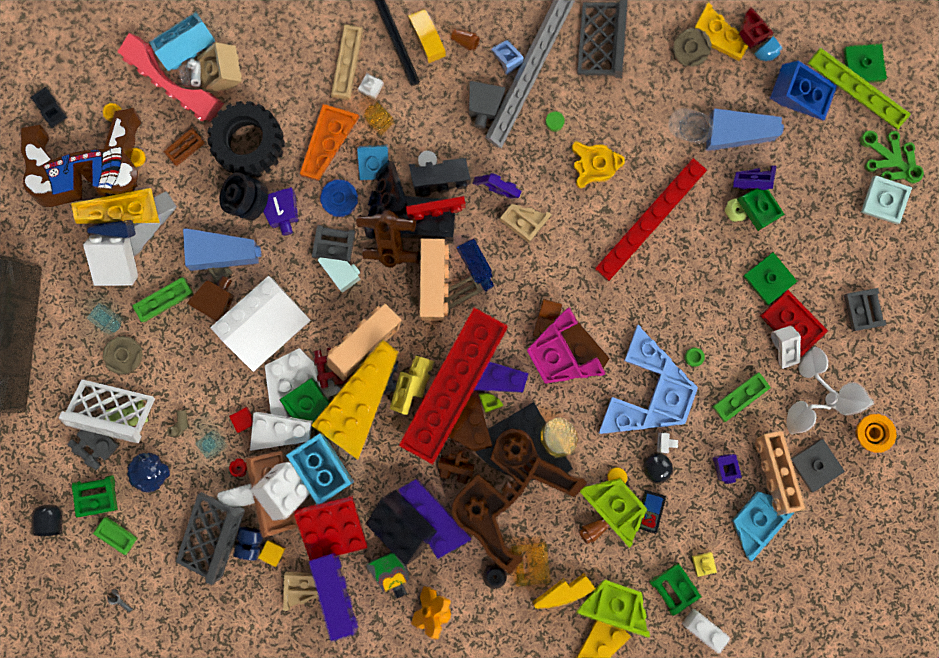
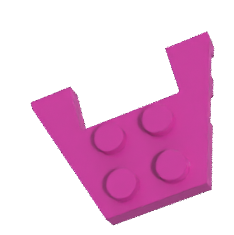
M570 307L527 349L544 383L605 375V370L598 358L579 366L562 336V331L578 323Z

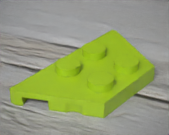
M621 478L583 487L580 493L630 548L635 534L641 525V520L647 511L646 506Z
M602 580L576 611V614L650 638V632L647 631L645 621L647 617L643 608L642 592L608 580Z

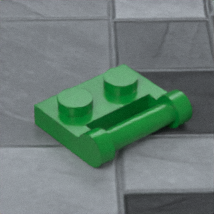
M113 475L106 476L105 479L84 483L79 481L72 484L76 518L118 510ZM106 487L105 493L82 497V491Z
M678 562L649 581L668 606L671 616L677 615L702 597ZM665 580L681 601L678 604L674 603L662 585Z

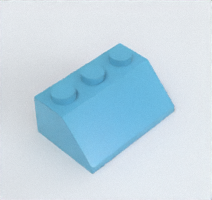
M195 12L151 40L150 44L154 53L169 71L179 68L183 61L193 59L202 49H208L213 45L215 39Z

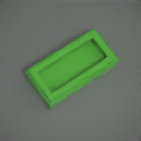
M108 517L102 519L93 533L123 555L128 554L138 539Z

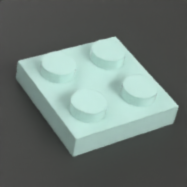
M874 176L861 213L894 224H900L912 187Z

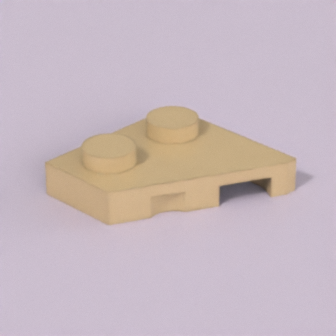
M511 204L500 217V221L530 243L552 214L549 212H536L535 209L522 208L521 206Z
M285 572L283 611L289 610L290 607L300 603L301 605L310 599L318 598L312 573Z

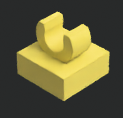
M711 552L692 556L696 576L717 573Z

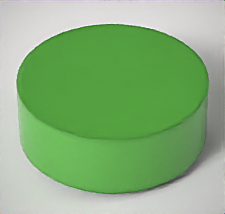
M551 112L546 117V127L554 132L562 129L565 119L560 112Z
M690 348L686 351L684 359L689 366L697 367L704 362L705 355L699 348Z

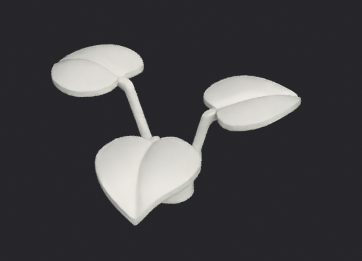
M818 347L810 348L802 356L798 369L805 378H811L815 375V378L830 392L825 399L827 404H811L808 406L804 401L793 404L787 415V429L792 435L806 432L814 426L816 413L812 410L813 408H826L828 410L834 408L843 415H851L861 412L874 404L865 389L858 383L844 385L838 394L820 378L819 374L825 372L828 368V358L824 351Z

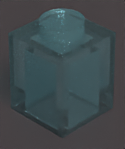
M100 303L87 317L95 326L109 334L119 330L123 320L108 306Z
M210 431L195 443L206 459L214 458L228 447L218 431Z

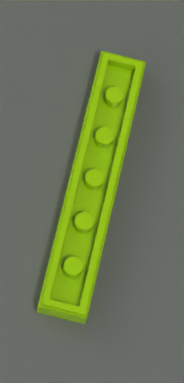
M821 47L808 61L807 64L896 130L911 115Z

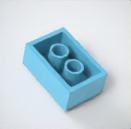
M322 433L286 455L316 504L325 502L354 483L328 439Z

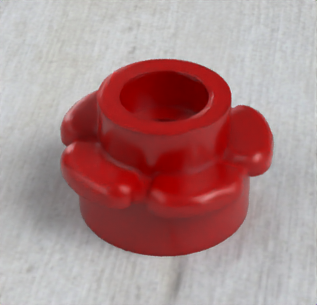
M237 458L229 465L232 476L243 477L246 475L248 469L243 459Z

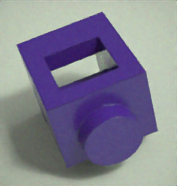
M726 454L712 458L718 481H722L724 484L735 483L737 478H742L736 454ZM725 465H727L729 468L728 472L726 473L724 472L723 468Z

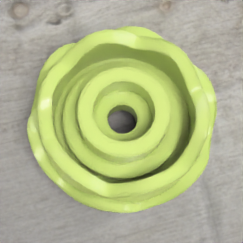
M738 198L730 200L725 207V213L731 221H743L747 217V214L737 200Z

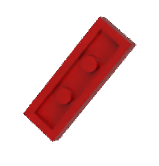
M464 196L407 206L406 209L408 218L420 220L425 215L432 214L435 217L443 215V212L451 211V213L461 212L463 208H466Z

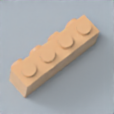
M783 431L764 434L756 438V450L761 456V468L766 474V485L771 492L773 498L772 506L777 512V516L805 510Z

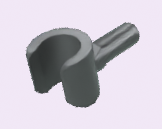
M112 589V593L116 597L110 598L107 595L108 603L111 605L118 604L130 613L132 608L120 599L118 590Z

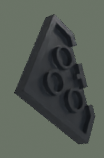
M388 160L376 174L375 180L378 182L375 191H371L368 206H370L368 216L382 214L383 211L387 210L397 215L407 205L395 163ZM363 227L366 237L373 239L375 237V230Z

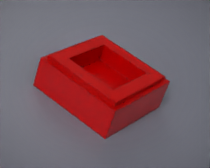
M248 407L229 416L237 433L253 426V417Z

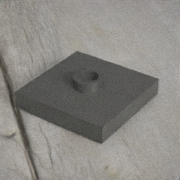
M819 439L791 458L794 468L812 493L845 472L824 439Z

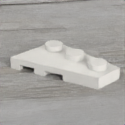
M255 412L250 451L307 442L311 439L313 421Z

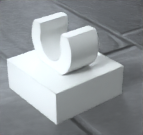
M367 73L358 91L376 99L384 83Z
M658 433L657 452L669 453V447L678 448V440L669 439V433Z

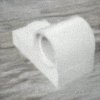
M790 325L771 332L772 341L778 349L779 366L784 369L800 363L801 335L795 328Z

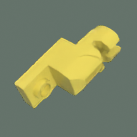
M415 355L409 373L400 371L389 409L408 415L413 396L423 398L427 381L430 379L428 371H432L435 361Z

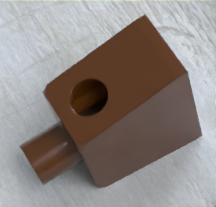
M223 275L217 284L207 280L190 298L187 304L217 322L229 311L234 299V295L227 292L232 281Z

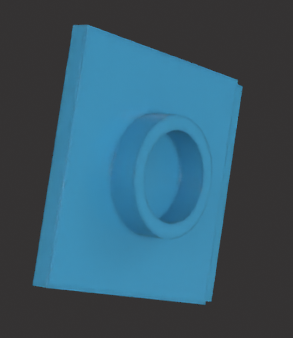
M388 145L358 147L360 180H375L377 172L388 161Z

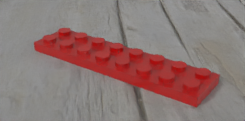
M475 307L473 308L398 446L430 464H434L507 331L508 325Z

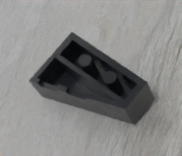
M466 158L443 160V163L433 165L432 162H426V166L415 167V164H409L416 196L427 197L436 191L438 193H446L449 189L455 187L458 190L465 189L471 184Z

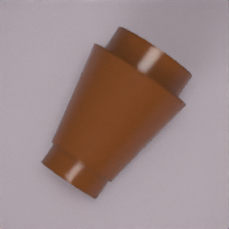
M454 29L451 34V40H454L468 51H475L477 49L480 37L476 33Z
M601 518L582 526L579 534L586 544L594 543L609 526Z

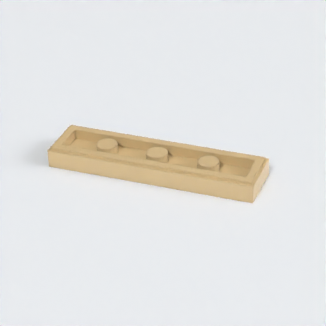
M344 25L331 96L334 98L350 100L363 32L362 27Z

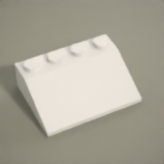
M268 276L210 328L254 372L311 320L277 282Z

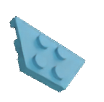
M758 491L732 519L745 555L751 562L794 514L789 513L777 516V512L772 506V495Z

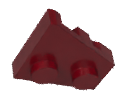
M750 7L745 13L738 35L742 38L744 44L752 48L769 39L774 32L757 12Z

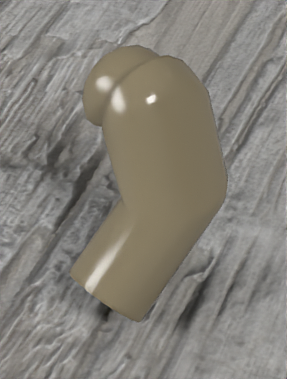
M177 411V422L167 429L169 437H179L187 429V411Z

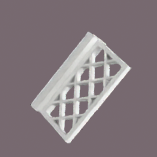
M81 380L66 412L62 411L59 419L69 427L139 443L142 437L140 435L141 429L155 398L145 394ZM85 386L92 387L94 392L84 397L82 392ZM106 391L111 393V397L101 401L100 394ZM124 395L129 397L130 401L119 405L118 398ZM96 396L99 403L88 408L86 401ZM146 400L145 407L137 410L135 403ZM114 401L117 407L106 412L104 405ZM84 404L85 410L79 413L73 412L77 405ZM132 405L135 412L124 416L122 410ZM101 407L104 414L92 417L91 412ZM117 412L120 413L121 419L115 422L110 421L109 416ZM137 416L139 421L136 427L129 426L127 421Z

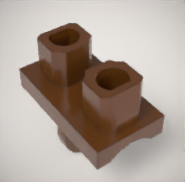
M459 450L457 455L450 453L449 457L441 455L438 468H440L439 477L449 479L450 473L455 472L458 473L457 481L466 484L473 475L475 464L468 463V458L461 456L463 450Z

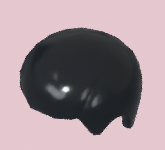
M654 453L648 456L643 463V471L652 483L663 484L673 474V464L664 454Z

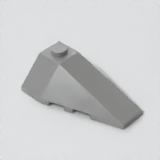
M167 191L154 197L160 223H133L136 235L130 237V243L134 256L140 253L143 249L142 247L154 236L156 230L164 224L177 208Z

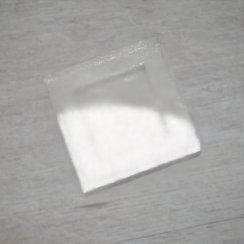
M186 65L179 66L178 70L182 84L186 89H195L191 85V71Z

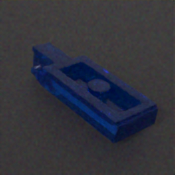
M475 239L457 246V250L474 281L477 284H481L485 292L494 287L490 279L493 277L492 269Z

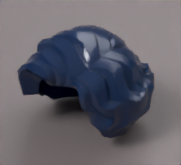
M152 453L138 454L127 467L129 483L132 487L142 492L150 493L158 490L170 476L169 467L161 463L159 456Z

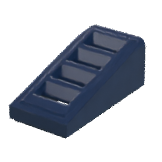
M133 220L97 224L87 229V232L91 234L130 238L136 235Z

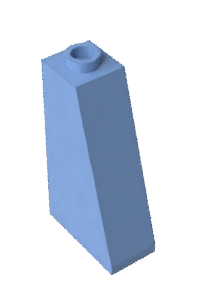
M714 109L709 117L706 150L711 151L775 141L783 133L782 117Z
M183 229L185 266L190 271L259 263L261 248L252 239Z

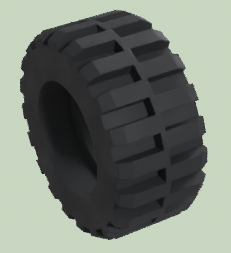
M238 101L235 106H232V104L227 105V109L224 111L220 109L217 112L219 116L217 118L213 117L211 120L213 126L209 127L207 132L210 136L207 138L208 145L211 147L209 150L215 157V160L229 173H242L252 178V175L256 177L262 176L261 172L263 171L266 173L272 171L269 167L272 165L277 166L279 163L277 158L278 156H283L282 147H285L283 131L273 114L266 110L264 106L260 104L255 105L254 102L247 101L246 104ZM244 126L259 127L263 132V138L260 146L255 151L246 155H239L231 150V139L237 130Z

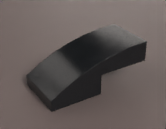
M44 87L30 97L51 128H54L68 118L47 87Z

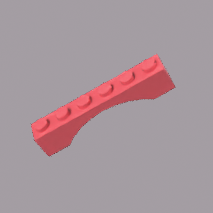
M129 33L117 51L123 56V61L131 66L135 65L140 74L145 77L149 76L154 85L159 88L163 87L168 96L181 101L179 104L185 109H191L195 112L194 116L203 122L204 120L211 121L224 105L222 101L208 91L184 89L172 82L160 68L152 47L140 37Z

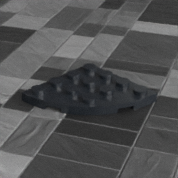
M534 402L488 428L492 447L475 451L488 465L509 475L491 460V455L497 438L501 433L509 429H519L530 436L539 458L560 467L566 473L573 470Z

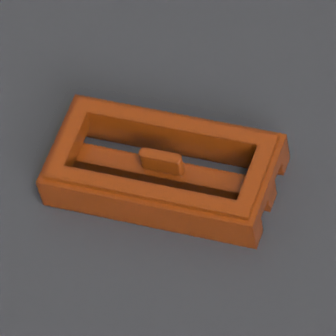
M191 128L163 152L177 167L204 145L205 142ZM192 135L195 136L189 142L181 146L180 149L176 151L173 155L170 154L183 142H185L189 137H191Z

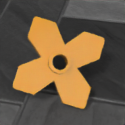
M424 586L420 595L422 608L414 612L411 624L419 629L425 628V635L432 639H438L442 629L441 625L447 623L451 618V610L449 608L451 600L445 596L438 595L436 597L434 589Z

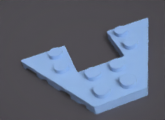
M640 325L636 326L624 361L660 374L648 410L611 397L598 432L599 434L681 425L687 421L698 387L656 345V342L641 329Z

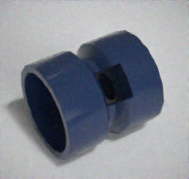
M239 527L236 538L239 543L235 544L233 556L243 560H258L260 554V547L258 545L263 540L261 531L249 527Z

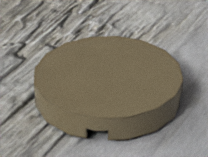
M696 28L686 29L681 32L673 46L674 56L677 61L689 67L703 63L711 51L709 36L706 32Z
M125 336L110 340L103 351V360L106 367L117 374L133 372L141 364L143 357L142 348L139 343L133 338Z

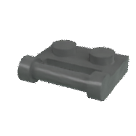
M318 225L312 258L347 261L350 264L356 231L324 228L323 225ZM327 235L346 238L347 243L322 240V237Z
M878 288L844 294L852 332L887 325L886 320H883L878 294H880ZM867 296H870L875 322L872 321Z

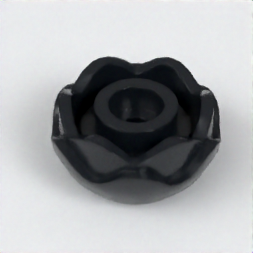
M498 564L488 565L482 575L483 581L491 589L501 588L507 580V572Z

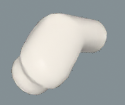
M189 59L187 67L191 69V85L198 87L201 84V64L198 60Z

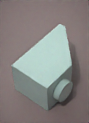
M327 258L318 259L342 293L361 280L358 276L360 271L354 264L350 266L347 261Z

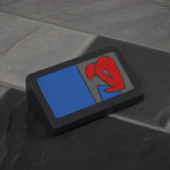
M645 490L642 503L646 506L647 511L641 520L639 529L657 534L666 501L665 495Z

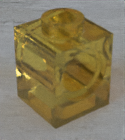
M378 102L368 106L365 110V120L381 136L394 124L393 117Z

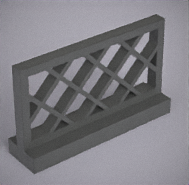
M620 0V2H583L578 75L623 78L628 0ZM595 8L598 13L590 18L586 14V9ZM608 8H616V13L609 19L604 12ZM600 15L606 20L601 27L594 22ZM592 24L597 30L589 36L585 32V28ZM610 24L614 28V32L607 36L603 29ZM598 33L605 38L599 45L593 40ZM590 41L596 48L588 54L583 48ZM607 42L613 46V49L608 54L601 49ZM597 51L604 56L598 63L591 57ZM588 59L594 64L590 70H582V64ZM605 60H608L612 64V69L603 70L600 65Z
M202 492L198 493L176 563L205 577V582L211 586L222 579L245 510L240 507L234 509ZM202 500L208 503L210 510L204 512L201 506ZM218 509L227 512L224 520L220 519L217 512ZM212 512L216 522L211 525L205 515ZM198 517H201L204 527L198 529L195 522ZM217 525L220 535L215 538L211 527ZM206 530L210 540L204 542L200 531ZM193 534H195L199 543L195 546L192 545L190 540ZM208 543H212L214 553L210 555L206 548ZM198 547L201 548L204 555L200 559H198L195 548ZM185 552H190L193 559L192 562L183 559ZM206 559L209 566L208 571L202 568L200 561Z

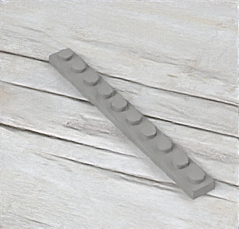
M553 0L485 137L495 147L502 148L575 0Z

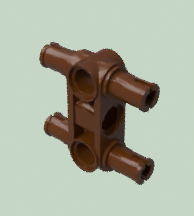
M388 210L374 216L358 215L356 219L357 227L373 228L378 247H365L362 252L363 259L379 260L388 268H393L396 264H402L403 262L419 263L420 252L404 250L400 230L414 231L416 228L415 219L399 218L395 213Z

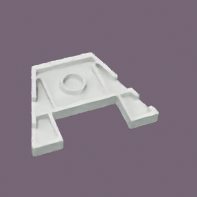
M300 348L265 365L270 411L273 415L290 417L279 399L313 377L321 389L320 382L317 381V367L314 366V362ZM328 380V388L321 389L327 399L336 395L341 390L338 386L334 387L332 380Z

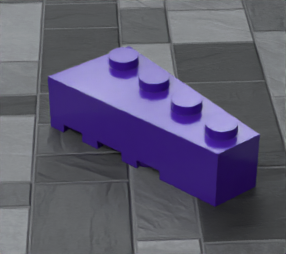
M489 362L474 390L523 393L529 373Z
M417 478L398 489L401 495L437 530L429 542L437 559L472 540V536L457 525L453 516Z
M335 553L309 561L330 641L333 642L354 635L359 629L358 621L353 612L351 597L347 593L346 578L341 574L340 568H342L340 557H336Z

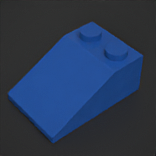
M794 61L782 64L770 99L781 106L824 121L837 86L802 62Z

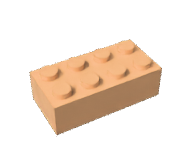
M421 239L420 318L422 321H445V316H448V302H445V297H449L448 283H445V279H449V264H445V260H449V245H445V239Z
M386 304L382 307H376L371 312L372 316L368 320L363 319L357 325L358 329L353 334L349 332L342 339L344 342L341 345H335L328 351L327 366L342 381L347 379L363 364L382 340L386 342L399 330L402 320Z

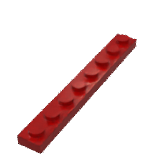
M693 158L599 263L595 270L609 282L705 174L707 169Z

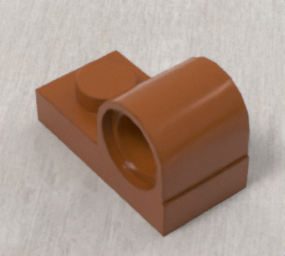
M543 299L532 336L539 337L560 316L561 303Z

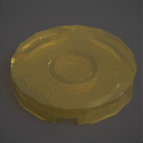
M554 418L543 426L541 440L550 454L556 457H564L576 449L578 435L575 427L568 420Z

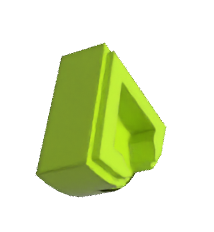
M487 393L479 394L485 413L503 406L502 402L494 395Z

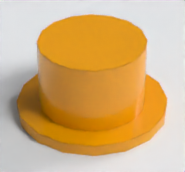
M870 414L864 417L855 430L856 438L860 445L873 453H882L889 450L895 443L897 436L893 422L881 414Z

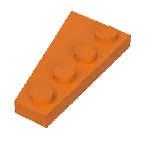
M322 105L300 171L301 176L316 181L321 179L359 119L358 114L329 105Z

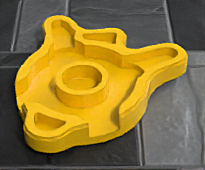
M574 142L572 151L581 159L573 165L579 174L576 186L582 189L591 182L609 180L619 168L623 167L625 158L607 148L608 146L606 145L586 146L580 142Z

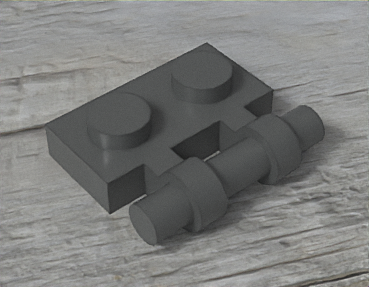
M80 430L76 434L81 439L79 443L72 439L67 444L72 449V453L79 455L84 460V463L88 467L91 466L95 471L101 467L97 459L101 457L103 460H108L120 446L110 436ZM87 445L94 451L92 455L84 450Z

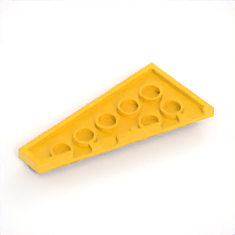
M384 340L379 343L312 424V427L357 460L360 457L398 355V351Z

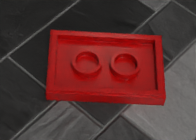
M786 290L760 315L774 331L790 325L795 328L801 335L800 357L828 332L789 290Z

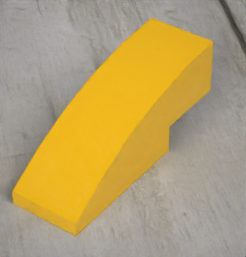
M423 9L408 15L428 63L446 57L445 48L427 11Z
M583 573L569 584L563 578L532 602L536 609L561 606L586 596L595 590V587Z

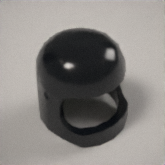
M52 504L41 505L33 510L31 516V535L55 536L63 533L62 511L58 506Z

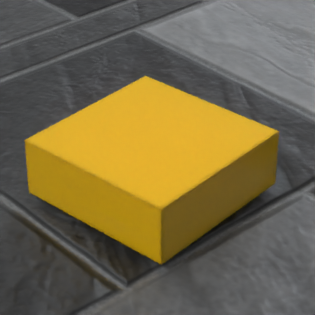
M267 540L259 559L277 567L286 548L271 540Z

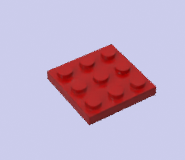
M353 496L294 510V517L310 561L333 553L338 556L368 548Z

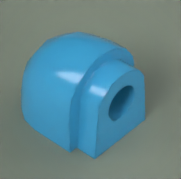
M773 36L764 42L753 54L761 61H772L780 55L782 46Z

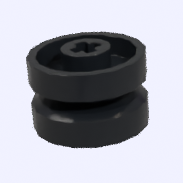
M242 173L230 175L224 181L219 195L220 206L224 212L249 221L257 219L264 212L268 201V189L265 183Z

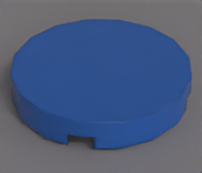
M336 179L328 182L321 191L320 202L322 207L328 214L334 217L347 216L357 206L358 194L350 182Z

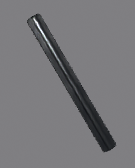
M374 0L410 85L415 86L419 84L418 75L386 1Z

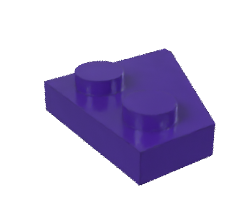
M770 166L769 171L760 172V168L736 172L733 187L739 189H773L777 166Z
M494 173L477 176L472 183L477 186L483 184L489 187L488 190L510 199L519 198L522 192L516 188L514 183L504 182L499 175Z

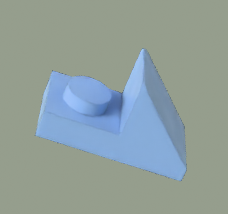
M508 40L492 48V52L500 61L505 74L512 72L522 65L523 56Z

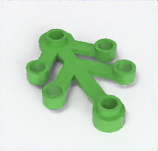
M867 131L861 135L860 143L862 146L871 147L887 159L880 161L872 159L868 163L866 162L865 169L868 172H873L880 168L898 167L902 170L901 172L891 173L890 171H885L880 177L884 178V175L887 174L891 181L905 179L909 183H917L923 178L924 171L922 167L916 165L915 145L908 142L902 146V152L907 157V163L902 160L899 144L900 134L897 131H892L887 135V141L891 143L892 152L877 142L878 135L874 131ZM891 135H895L896 140H893ZM865 137L869 138L870 143L865 140ZM906 146H909L911 151H907ZM869 163L874 165L873 169L869 167ZM911 171L915 173V177L911 175Z

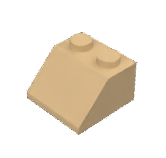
M215 42L197 57L201 64L202 90L208 92L234 88L242 82L236 46Z

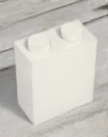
M99 234L89 236L83 246L94 286L133 285L138 277L130 238L102 236Z

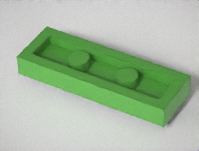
M182 277L132 306L140 321L144 323L189 298L194 293L186 279Z
M757 372L714 404L712 408L721 420L726 422L771 387L760 372Z

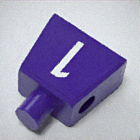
M292 187L268 194L267 205L263 212L272 228L280 227L282 236L292 234L291 223L299 221L296 194Z

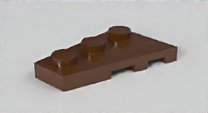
M579 322L561 332L578 363L585 364L598 358L604 369L610 358Z

